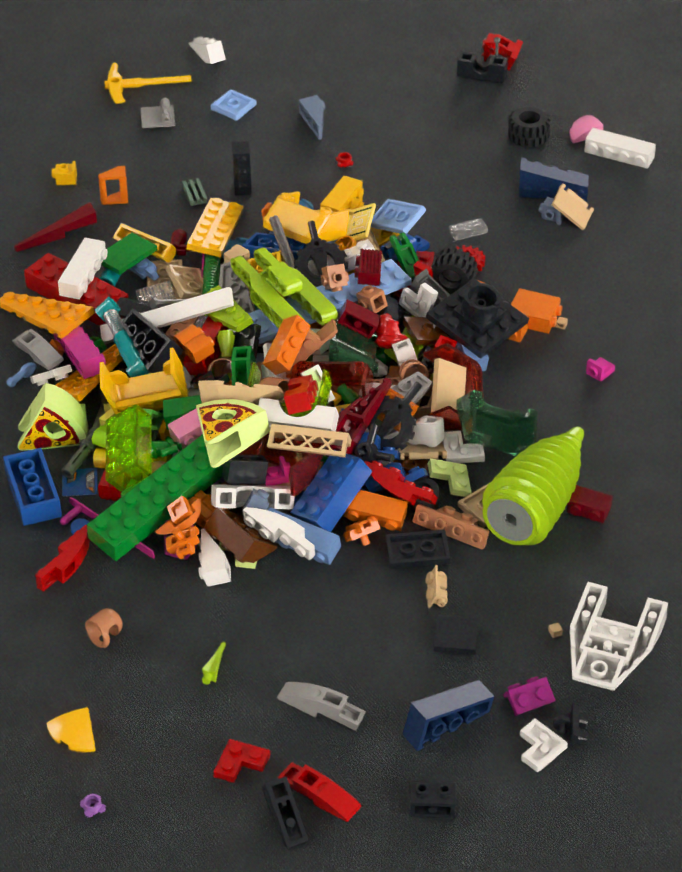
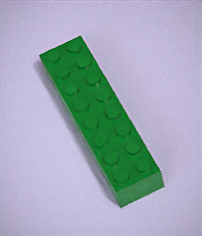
M203 434L87 524L88 539L114 561H117L164 524L166 520L171 518L167 509L168 505L180 496H184L188 500L192 496L194 497L200 490L204 492L222 478L223 464L216 468L211 467Z

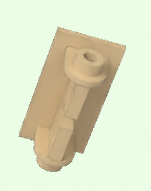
M435 565L433 570L428 572L425 580L428 585L426 592L428 608L433 603L439 607H444L448 602L446 591L447 575L443 571L438 572V565Z

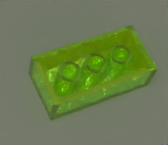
M137 404L106 420L105 480L120 492L151 475V415Z

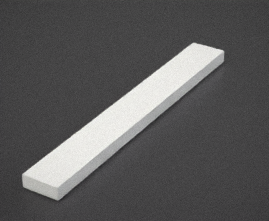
M230 287L140 314L158 328L234 306L232 289ZM100 325L101 338L104 343L114 342V336L108 325Z

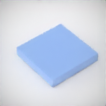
M230 89L211 104V110L237 121L256 106V100Z

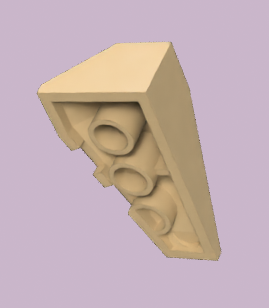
M218 380L199 381L198 383L202 403L221 399H236L258 405L260 398L277 400L283 398L285 394L279 386L254 384L253 387H249L239 382L232 386L224 385V381Z

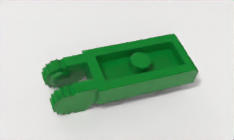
M405 232L399 235L401 246L395 235L390 236L391 246L402 270L414 280L413 265L419 259L412 243H410Z

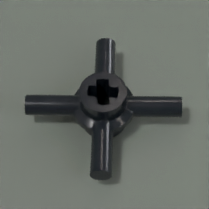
M371 424L367 441L357 445L352 455H356V457L361 458L364 462L372 463V460L393 462L395 458L393 454L378 451L374 442L379 426Z

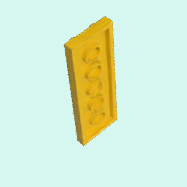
M210 198L187 243L186 249L221 258L242 215L244 206L236 202H226L220 198Z

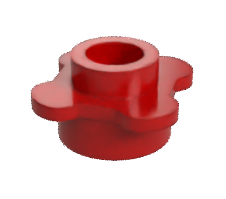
M348 152L340 153L336 157L337 165L339 167L352 166L354 161L351 160V154Z

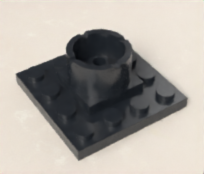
M475 278L429 310L425 317L480 359L520 330L529 321L526 315L502 299L496 289L489 284L480 283Z

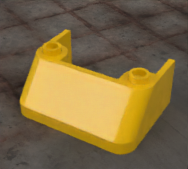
M299 191L284 192L277 196L263 219V227L273 231L269 218L277 215L285 236L304 244H308L312 240L308 222L315 221L318 238L329 242L347 235L349 210L333 212L328 207H320L319 210H313L299 205Z
M170 348V360L163 364L164 371L128 378L126 373L120 370L109 372L104 362L99 363L100 389L117 416L121 412H126L128 407L161 411L163 410V400L189 396L183 366L174 348Z

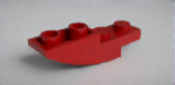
M372 460V463L365 461V464L372 470V477L394 497L407 501L408 504L413 506L417 499L433 505L436 504L438 497L431 488L422 486L421 489L416 487L415 483L405 480V477L400 473L401 470L390 467L388 469L377 461Z
M87 525L62 542L58 547L59 555L54 557L50 563L35 574L39 590L44 592L57 580L64 584L79 568L90 545Z
M291 762L278 776V779L287 776L291 789L312 799L315 806L346 822L361 808V804L343 788L307 765L302 768Z

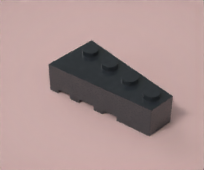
M132 308L122 321L128 336L134 342L133 345L139 351L141 359L145 362L147 370L151 373L164 371L163 364L170 360V348H174L178 357L183 353L184 349L135 309Z

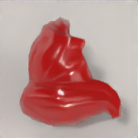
M388 313L382 314L379 318V326L376 329L378 336L375 342L381 348L393 349L392 344L408 339V337L400 333L399 322L393 320L392 316Z

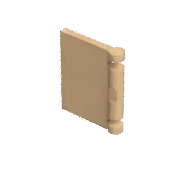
M562 183L552 202V206L583 231L594 208L586 209L588 203L570 188L566 191L563 190L566 185Z
M442 442L436 447L406 443L408 446L405 449H398L400 460H404L405 456H408L409 460L438 459V455H442L443 459H447V451Z

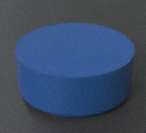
M86 519L74 520L70 525L72 535L87 525L89 521Z

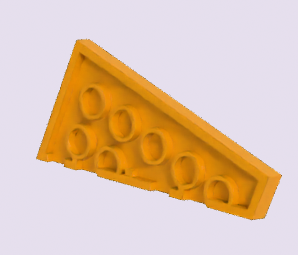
M6 292L0 298V308L10 313L15 312L20 318L25 317L26 321L41 329L47 328L51 334L57 333L61 339L94 314V309L91 306L33 297L27 294L21 295L14 292Z
M115 344L101 353L104 355L105 366L109 372L123 360ZM76 370L55 386L62 388L80 402L100 383V374L84 379Z

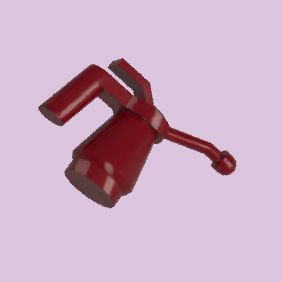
M176 229L171 235L170 244L175 246L176 255H187L186 252H191V250L186 249L187 245H184L187 241V233L182 229Z

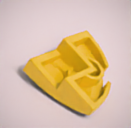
M88 707L65 713L47 722L48 731L58 744H60L61 740L68 745L69 750L78 752L95 751Z

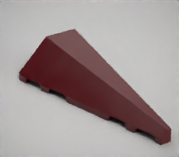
M89 202L16 244L14 249L16 252L65 238V232L97 223L96 211Z
M384 378L382 384L376 388L372 387L369 390V394L363 398L359 397L339 413L336 432L349 433L352 439L351 446L347 447V454L352 455L392 386L391 379ZM317 443L320 447L324 445L323 443ZM330 445L332 450L341 451L342 446Z

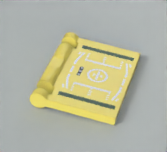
M375 203L356 209H349L347 235L351 236L355 241L368 237L376 208Z

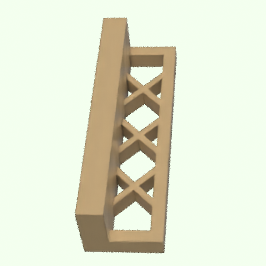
M271 424L267 447L345 458L347 447L351 446L352 439L349 433ZM274 438L286 439L280 444L273 443ZM299 440L305 442L300 446H294L291 441ZM310 443H323L324 445L317 449L313 448ZM330 445L342 446L341 451H333Z

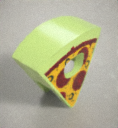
M45 383L18 424V429L24 432L18 442V449L25 451L37 448L51 449L80 445L81 440L88 436V422L81 405L71 394L62 388Z
M221 399L196 405L210 465L213 468L219 467L270 432L266 410L253 403L236 399Z

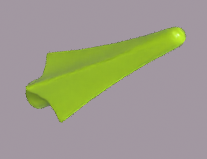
M225 642L220 644L215 654L202 668L204 674L202 682L206 685L210 684L211 681L216 682L221 657L226 646Z

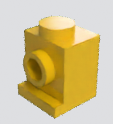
M72 161V164H56V167L52 168V178H55L56 185H76V161Z

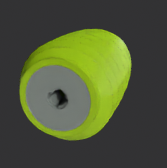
M573 427L566 433L544 438L530 445L512 459L494 477L493 481L488 484L482 498L483 518L489 530L496 537L513 545H535L547 537L570 501L576 487V482L579 479V470L581 468L580 449L584 438V430L581 427Z

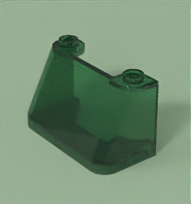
M338 319L335 320L338 332L330 339L328 377L374 379V373H378L379 362H375L376 351L379 347L375 342L378 336L376 331L368 339V337L338 324Z
M473 390L457 399V414L464 438L469 443L480 444L517 456L527 447L536 443L538 411L528 409V413H520L519 409L511 412L485 403L482 392Z

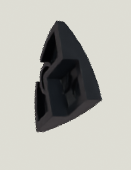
M207 371L193 377L190 385L192 388L199 389V381L218 380L224 381V384L231 380L228 374L214 377L212 371Z

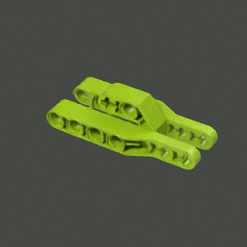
M266 248L256 249L253 253L256 263L263 269L261 273H258L242 256L231 259L232 270L249 287L251 301L278 329L283 319L297 314L303 319L282 296L291 295V298L295 299L301 305V308L305 309L311 315V318L320 325L327 324L332 319H338L336 307L299 270L289 267L284 261L279 262Z

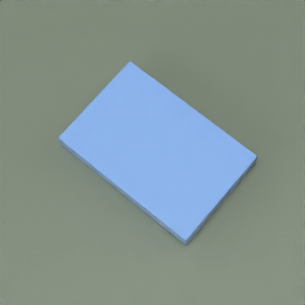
M387 199L373 215L370 227L399 234L405 232L407 234L426 209L422 205Z

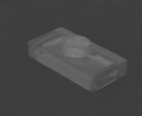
M482 218L450 225L449 231L455 240H461L488 233V227Z

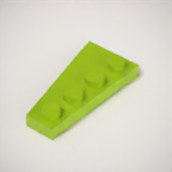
M218 285L210 289L207 293L217 291L222 288ZM234 300V306L202 315L205 317L209 316L213 321H219L223 326L236 332H240L254 323L251 316Z

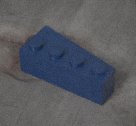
M521 157L519 197L555 198L560 185L564 183L566 187L563 190L566 191L570 188L580 198L587 201L589 175L568 169L563 171L556 166H544L541 162L535 161L533 163Z
M480 680L421 700H416L411 703L402 735L419 751L424 748L423 744L429 740L432 743L439 740L440 734L446 731L452 733L464 721L468 724L489 713L494 695Z

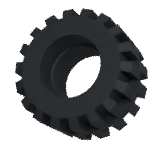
M525 106L517 108V110H513L510 113L508 137L512 142L523 147H536L548 140L550 117L545 110H541L538 107Z
M456 247L440 250L436 254L431 266L434 280L450 295L475 278L478 271L477 262H474V257L469 256L470 253L464 252L461 248L459 250L456 249Z

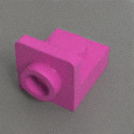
M601 357L596 361L591 358L587 360L586 374L600 382L615 371V365Z
M283 456L279 457L280 465L267 468L265 485L274 486L289 482L288 474H291V467L289 462H285Z

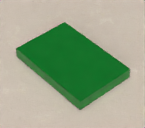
M130 233L107 248V257L102 261L101 265L121 275L156 252L157 245L134 233Z

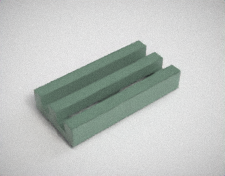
M196 178L195 182L192 179L189 180V183H186V180L182 181L190 206L207 203V197L199 178ZM195 186H197L198 191H199V193H200V195H201L202 200H200V197H199V195H198V192H197ZM189 187L192 188L196 201L193 200Z

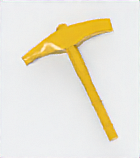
M113 63L108 73V81H104L105 89H109L111 98L118 104L125 102L122 96L123 88L191 82V75L122 79L117 71L118 64Z

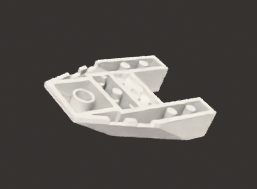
M587 582L570 625L572 680L614 691L653 649L666 621L668 603L648 598L638 626L635 627L602 618L601 615L606 605L608 587Z

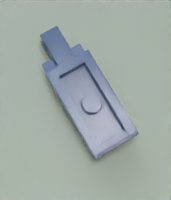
M147 258L130 268L132 272L142 279L148 276L155 281L159 278L156 272L157 267Z

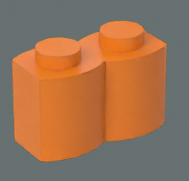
M193 324L174 335L176 343L184 349L183 353L187 354L196 364L215 352L213 348L215 343L212 338L206 336L200 327H196Z

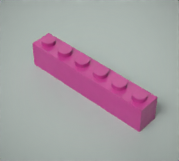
M76 327L63 339L59 338L57 333L53 334L55 340L59 341L65 354L84 379L100 374L99 363L104 362L106 364L104 355L100 354L98 347H95L88 334H85L83 327Z

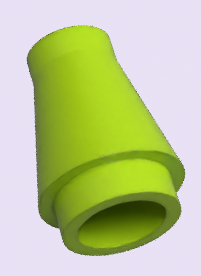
M233 330L218 331L217 340L221 351V358L232 357L235 340Z

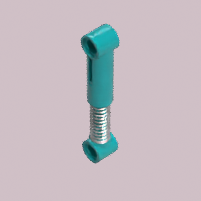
M107 297L95 309V312L110 328L114 336V343L127 366L126 372L130 377L149 374L150 371L147 370L139 351L133 345V340L128 336L122 325V320L118 314L121 310L119 305L112 298Z

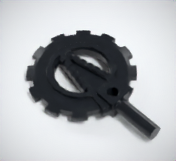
M309 221L308 227L312 240L306 244V248L298 251L297 256L299 257L298 260L294 261V268H297L315 287H319L322 285L321 268L327 266V255L333 259L335 265L344 263L345 269H348V262H345L347 255L344 250L341 251L338 248L339 245L336 243H326V240L318 238L315 221ZM311 258L320 276L313 274L309 270L308 263Z
M415 382L403 399L398 397L390 399L389 396H385L367 427L370 430L371 424H376L377 417L382 412L387 411L377 431V435L381 439V450H383V447H395V450L399 448L403 450L408 446L406 443L409 439L413 440L415 435L413 427L416 425V417H412L411 412L413 410L409 403L422 387L419 382ZM401 423V430L398 435L391 439L384 438Z

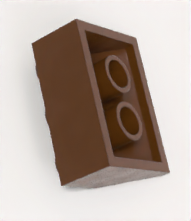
M216 507L204 526L210 532L209 535L213 539L222 542L221 546L227 551L233 552L235 554L234 558L242 563L245 561L255 563L278 547L271 540L264 539L254 527L250 528L246 525L244 517L240 513Z

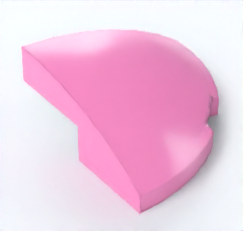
M591 115L577 119L573 123L572 128H570L569 136L572 143L584 141L592 128L603 130V124Z

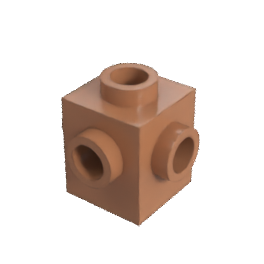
M344 263L321 268V283L325 286V290L331 289L332 292L341 291L343 286L348 285L349 275L345 271Z
M368 285L356 293L358 305L374 313L388 306L384 290Z

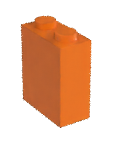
M521 288L518 289L511 303L517 310L528 315V329L547 334L550 333L552 327L555 328L557 316H561L563 308L560 305L561 298Z

